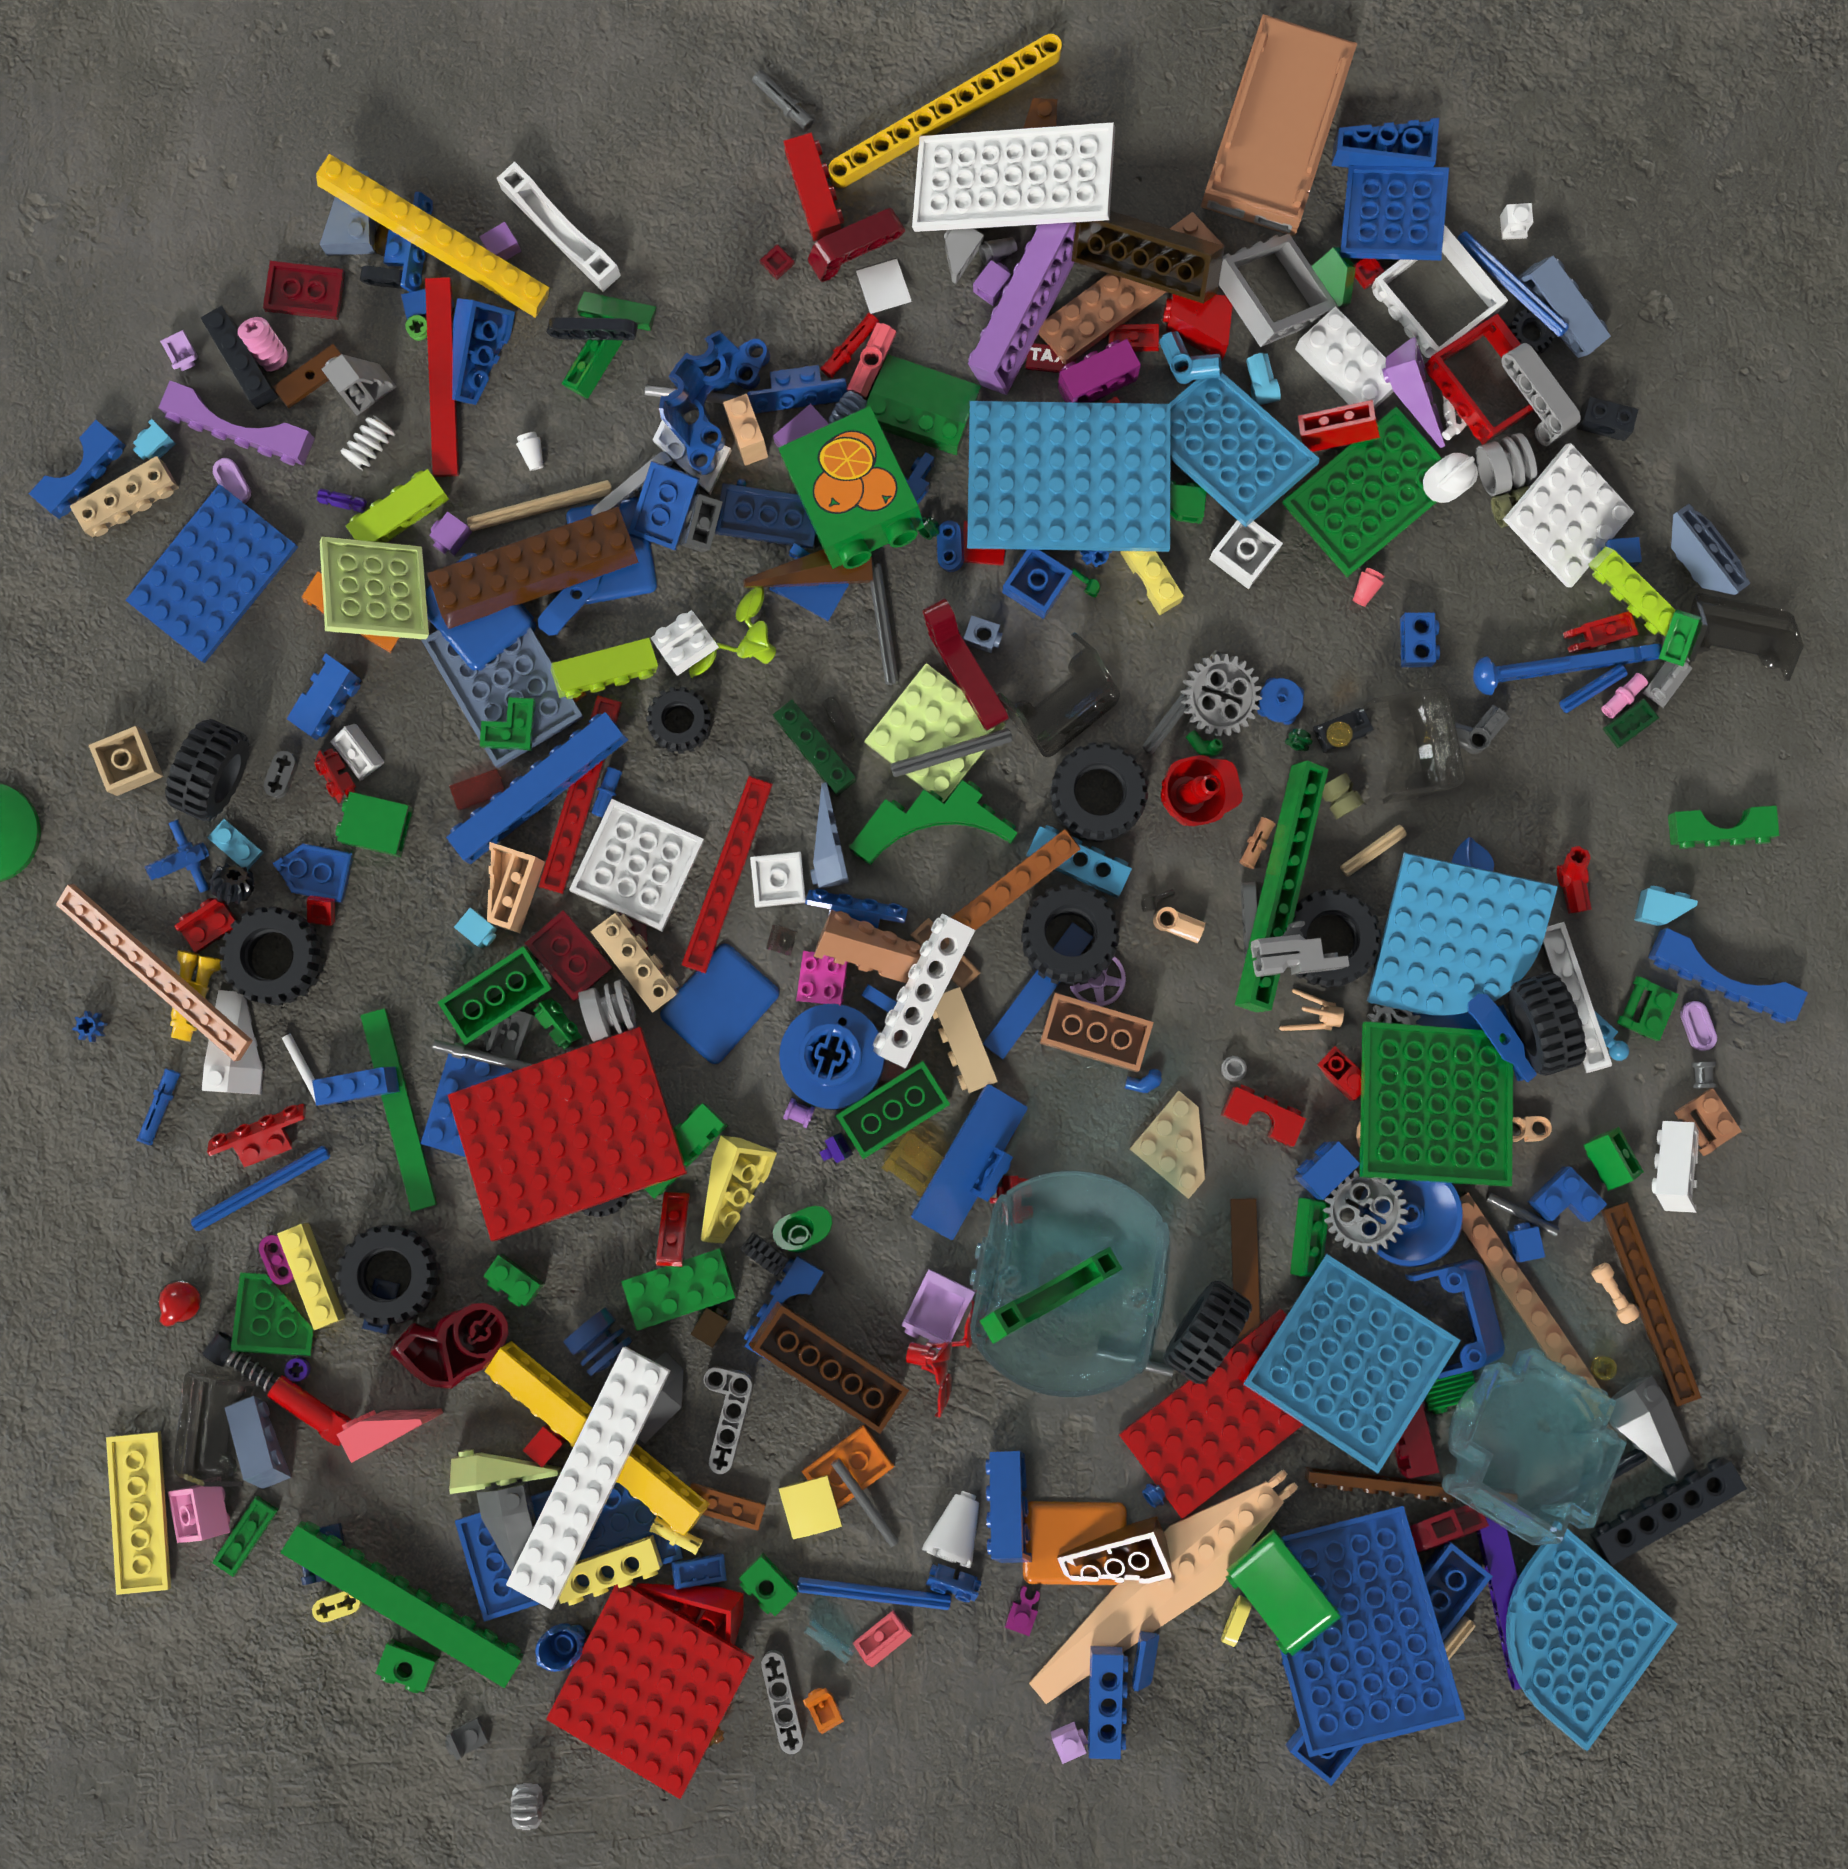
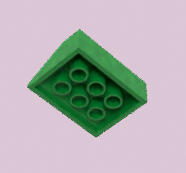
M888 354L871 391L866 407L871 406L882 431L957 456L970 420V401H977L981 385Z

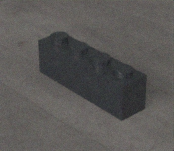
M221 305L200 317L254 407L258 410L279 398L261 366L253 357L252 352L249 351L239 337L238 328L224 307Z

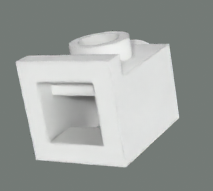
M1532 203L1506 205L1500 215L1502 240L1528 237L1527 231L1533 223Z

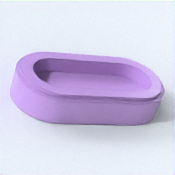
M222 458L216 461L213 466V475L218 485H222L246 504L251 497V490L238 465L229 458Z
M1691 1001L1684 1004L1680 1011V1017L1691 1046L1699 1051L1710 1050L1717 1042V1034L1707 1007L1699 1001Z

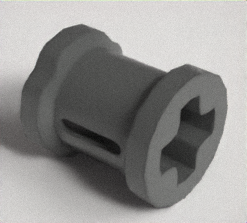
M1716 1062L1692 1063V1067L1695 1068V1084H1693V1088H1717V1084L1714 1083L1713 1067L1716 1066Z

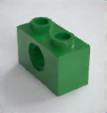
M764 1553L739 1577L741 1588L748 1595L753 1593L758 1598V1605L766 1614L771 1612L776 1616L798 1594L797 1587ZM764 1580H769L773 1583L774 1590L764 1592L760 1587V1583Z
M391 1639L385 1646L375 1674L381 1676V1680L390 1684L398 1682L405 1685V1689L410 1692H425L430 1686L440 1657ZM402 1662H407L412 1666L411 1674H407L402 1670Z

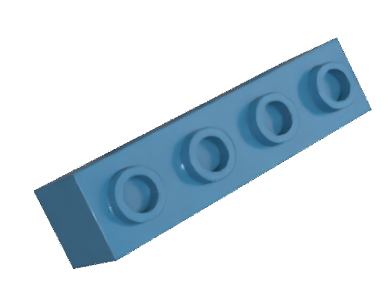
M1048 825L1045 828L1040 826L1026 857L1032 855L1059 834L1060 831ZM1073 837L1081 849L1054 870L1118 899L1132 868L1127 867L1129 863L1118 857L1112 860L1104 856L1105 852L1099 848L1092 846L1091 849L1082 846L1081 840ZM1077 854L1084 855L1087 860L1086 865L1082 867L1076 866L1073 862V857ZM1098 865H1106L1109 868L1110 874L1107 877H1100L1096 873V867Z

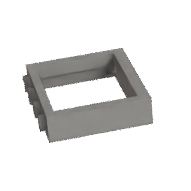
M1290 234L1281 237L1275 235L1265 243L1259 241L1250 249L1244 247L1234 255L1228 253L1223 256L1219 286L1260 347L1317 324L1335 306L1338 307ZM1274 253L1310 305V308L1277 322L1272 321L1238 270V267Z

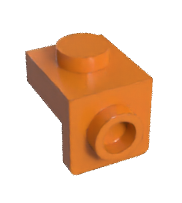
M818 1688L808 1694V1698L803 1700L821 1734L844 1722L832 1693L826 1688Z

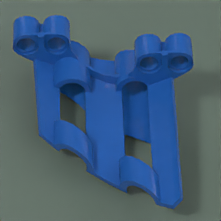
M719 330L704 338L708 344V349L704 354L693 356L686 353L669 375V378L678 389L671 392L668 396H661L659 405L661 419L684 444L689 463L698 474L708 475L714 470V456L716 452L723 449L726 441L720 429L710 422L709 414L704 407L707 396L712 390L722 391L728 388L732 382L747 390L758 386L760 382L759 371L770 360V352L765 343L760 339H752L737 347ZM755 349H763V354L760 357H752V352ZM721 366L720 371L716 375L706 376L710 368ZM752 371L753 376L747 381L742 380L744 372ZM689 411H699V418L691 425L683 418ZM710 434H718L716 442L712 444L707 443V438ZM702 456H706L708 458L707 463L702 467H698L696 464L697 460Z

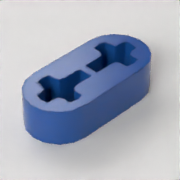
M867 985L861 995L887 1013L893 1010L897 1004L896 1001L870 985Z

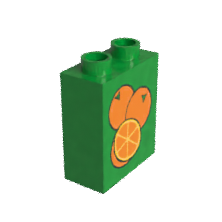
M871 406L778 447L789 477L832 569L841 565L846 569L859 567L871 558V551L890 544L893 548L905 546L917 537L918 530L924 528L919 506Z

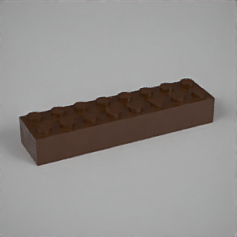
M615 507L427 574L441 616L448 629L491 615L512 605H519L636 564L638 559L620 509Z

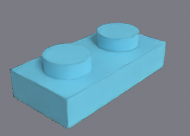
M223 819L207 837L241 868L247 867V871L264 853L226 819Z

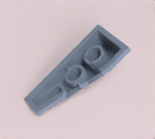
M827 782L821 785L813 860L815 869L810 870L813 885L818 884L819 889L849 884Z

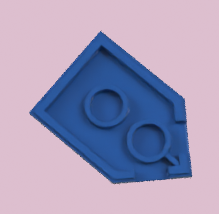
M301 844L294 851L283 858L281 857L273 864L292 893L332 898L336 902L342 903L352 866L353 853Z

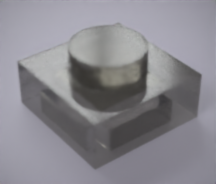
M772 925L766 949L791 956L797 932L782 926Z

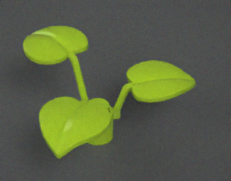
M764 587L751 590L743 597L737 607L736 619L739 622L745 620L749 627L746 636H744L738 648L716 643L719 647L718 649L736 652L740 658H751L753 656L764 664H768L774 658L776 647L768 641L767 624L764 621H758L755 624L751 622V617L758 614L763 604ZM718 649L689 668V674L692 679L693 676L702 674L712 665Z

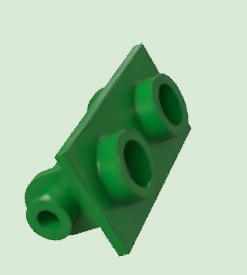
M553 998L540 1002L539 1006L533 1010L536 1013L534 1016L545 1030L552 1025L555 1029L549 1035L559 1048L562 1047L566 1050L572 1045V1042L582 1038L577 1026L566 1017L561 1005L554 1001Z

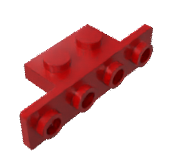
M304 1104L291 1105L275 1115L268 1114L252 1124H242L234 1131L226 1134H217L209 1140L207 1152L209 1156L233 1147L245 1168L292 1149L293 1144L284 1127L305 1119L306 1107Z

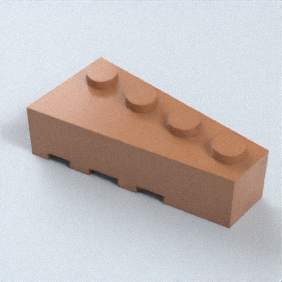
M831 910L813 957L822 959L824 955L834 958V963L844 965L845 961L856 964L858 970L868 972L875 969L878 970L880 976L907 983L910 968L913 964H917L921 956V946L914 941L898 938L896 934L890 931L874 928L869 922L855 920L845 912Z

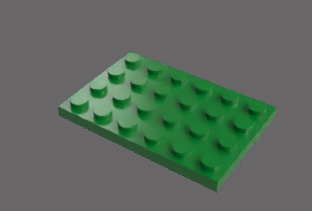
M1397 407L1378 421L1380 438L1352 443L1282 502L1286 509L1347 578L1437 503L1426 495L1423 489V479L1425 473L1442 458Z

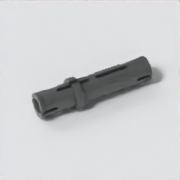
M759 70L754 75L752 82L784 111L783 114L787 118H792L804 131L812 127L815 119L801 107V103L797 99L793 100L763 70Z

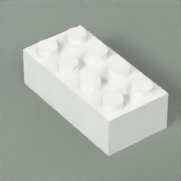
M1336 306L1299 339L1295 350L1349 405L1373 400L1374 407L1377 408L1394 392L1391 383H1386L1382 369L1386 368V358Z

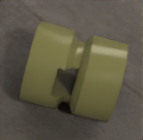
M1528 486L1512 490L1511 495L1503 493L1491 498L1493 516L1500 528L1509 526L1503 519L1529 489Z
M1347 773L1325 784L1322 797L1326 802L1331 803L1329 809L1336 820L1365 803L1359 792L1352 790L1353 782Z

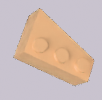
M490 842L491 866H489L490 890H488L487 922L520 933L545 862L535 856Z

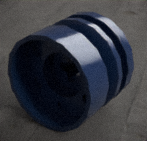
M606 1307L563 1341L573 1355L583 1350L587 1352V1355L580 1363L582 1366L590 1360L595 1362L587 1370L590 1376L607 1369L617 1360L622 1348H628L633 1342L629 1336L619 1343L617 1338L625 1332L623 1328L614 1333L610 1332L609 1329L616 1319Z

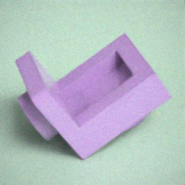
M184 329L160 341L172 362L174 370L180 367L181 371L195 366L194 360L198 358V355Z

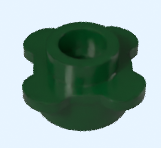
M1293 729L1288 735L1289 738L1285 740L1287 745L1297 751H1308V745H1311L1313 742L1310 733L1303 729Z

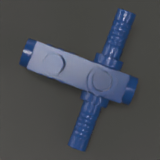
M178 819L169 822L168 824L178 843V852L145 866L151 880L158 879L186 867L187 871L190 870L199 892L209 890L210 888L200 869V861L209 856L206 846L203 842L192 845L191 841L188 842Z

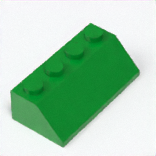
M523 946L437 1003L464 1044L467 1045L551 990L552 987L529 948Z

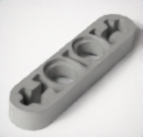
M665 451L660 452L592 509L591 514L595 515L615 508L616 505L620 508L619 504L622 503V500L636 497L642 491L651 461L671 467L673 460Z
M770 1650L763 1656L761 1668L781 1749L787 1754H795L802 1748L803 1733L787 1665L781 1652ZM770 1657L780 1661L777 1665V1673L779 1675L783 1672L784 1676H776L771 1680L769 1679V1676L774 1674L772 1666L766 1665ZM774 1683H784L787 1692L782 1696L775 1695L772 1691ZM780 1709H790L793 1713V1718L788 1722L781 1721L778 1717ZM795 1724L796 1728L792 1727L791 1732L792 1737L798 1738V1741H796L795 1747H791L790 1743L785 1744L784 1742L788 1739L787 1729L781 1731V1728H789Z

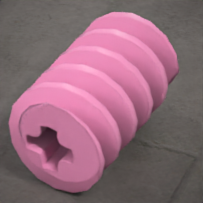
M253 317L240 325L238 335L249 351L252 352L259 365L263 366L266 371H275L284 366L288 359V351L267 320L261 317Z

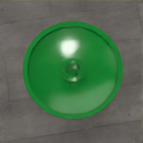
M0 784V882L16 876L30 864L39 847L41 826L38 814L28 798L16 789Z

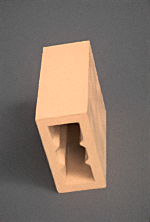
M744 394L723 402L728 422L744 465L746 466L768 458L764 438L748 395Z

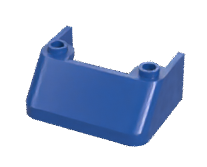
M1466 1259L1405 1274L1406 1280L1410 1281L1438 1276L1444 1290L1450 1293L1462 1292L1475 1342L1466 1344L1461 1349V1362L1445 1366L1438 1376L1439 1379L1477 1370L1503 1356L1505 1346L1485 1269L1479 1261Z

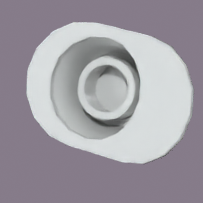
M1452 453L1433 465L1425 473L1423 479V489L1426 495L1433 501L1445 503L1456 499L1472 487L1478 476L1477 466L1474 463L1475 458L1463 453Z

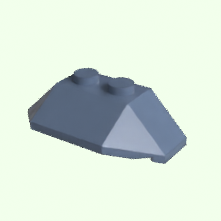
M1690 504L1673 514L1671 548L1678 560L1685 565L1692 578L1698 582L1701 588L1736 595L1750 584L1740 559L1710 520L1700 512L1695 511Z

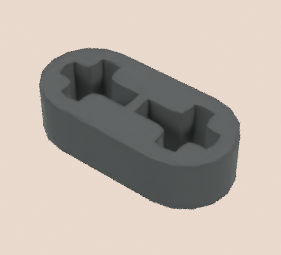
M280 751L272 759L264 781V790L273 798H283L290 789L298 767L297 758L288 751ZM288 757V761L291 764L290 766H285L281 773L283 766L279 764L280 760H285ZM280 777L279 784L282 785V789H277L274 793L271 784L277 783Z

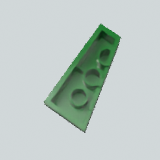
M704 1103L695 1106L688 1114L689 1118L683 1124L680 1122L674 1128L686 1169L729 1126ZM678 1177L647 1187L645 1190L654 1199H657Z

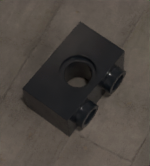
M1589 397L1582 405L1580 421L1576 429L1625 441L1633 433L1639 409Z

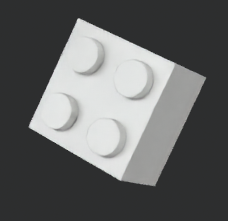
M1237 520L1213 550L1209 560L1249 589L1280 550L1283 543L1253 521L1245 527Z

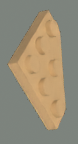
M1177 1091L1130 1147V1150L1187 1199L1192 1196L1205 1180L1199 1107L1180 1091Z

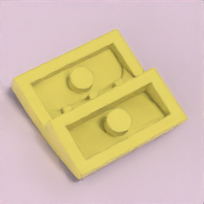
M828 1475L779 1488L793 1539L842 1527Z

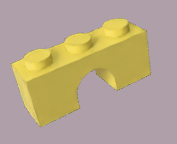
M1156 551L1120 552L1133 574L1136 572L1142 579L1147 589V596L1159 615L1181 603L1184 595Z

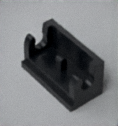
M1363 708L1355 709L1313 727L1323 753L1369 735L1374 730Z

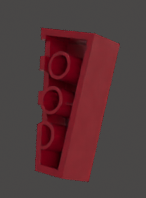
M1424 1400L1394 1447L1398 1471L1408 1479L1439 1473L1436 1454L1431 1440V1430L1424 1412L1426 1410Z

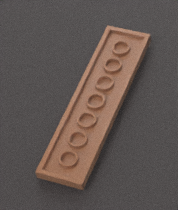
M1193 212L1170 228L1171 230L1223 245ZM1108 273L1048 317L1038 334L1053 349L1060 360L1067 365L1109 335L1116 327L1124 324L1154 302L1166 291Z

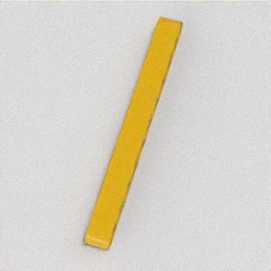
M1055 34L1044 35L834 158L829 164L831 184L837 188L849 186L919 145L920 136L936 135L1059 62L1061 57V39ZM1048 47H1052L1056 51L1047 52L1045 49ZM1033 60L1035 63L1028 65L1024 61ZM1011 72L1014 75L1011 77H1006L1003 75V73ZM990 84L993 87L991 89H984L982 86ZM964 96H969L972 98V100L965 102L961 100V98ZM947 108L951 110V112L948 114H943L940 112V110ZM921 121H928L930 123L928 126L919 125ZM901 133H906L909 135L905 139H901L898 137V135ZM880 145L888 147L885 151H879L876 148ZM863 157L867 161L865 163H857L856 159ZM837 170H844L846 172L842 176L834 174Z

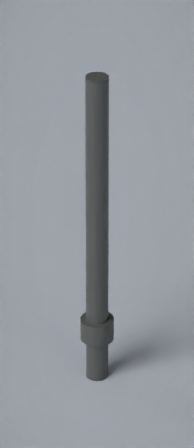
M434 1040L432 1047L433 1050L452 1054V1057L462 1059L465 1057L513 1070L533 1065L467 1048L465 1044L458 1042L451 1044Z

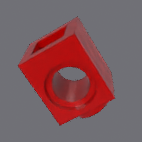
M546 1424L523 1451L538 1465L543 1467L566 1440Z

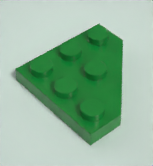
M240 1272L231 1351L311 1356L313 1328L300 1315L267 1274Z

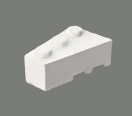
M1663 1121L1662 1130L1657 1132V1143L1660 1145V1153L1655 1155V1169H1658L1657 1178H1653L1652 1192L1656 1194L1665 1211L1696 1213L1697 1205L1693 1203L1692 1195L1693 1188H1697V1180H1694L1695 1164H1698L1699 1131L1695 1122Z

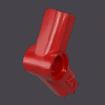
M1581 846L1572 847L1570 853L1566 856L1564 864L1558 865L1556 869L1558 883L1564 890L1568 914L1592 909L1586 884L1589 880L1587 867L1591 857L1589 851L1582 849Z

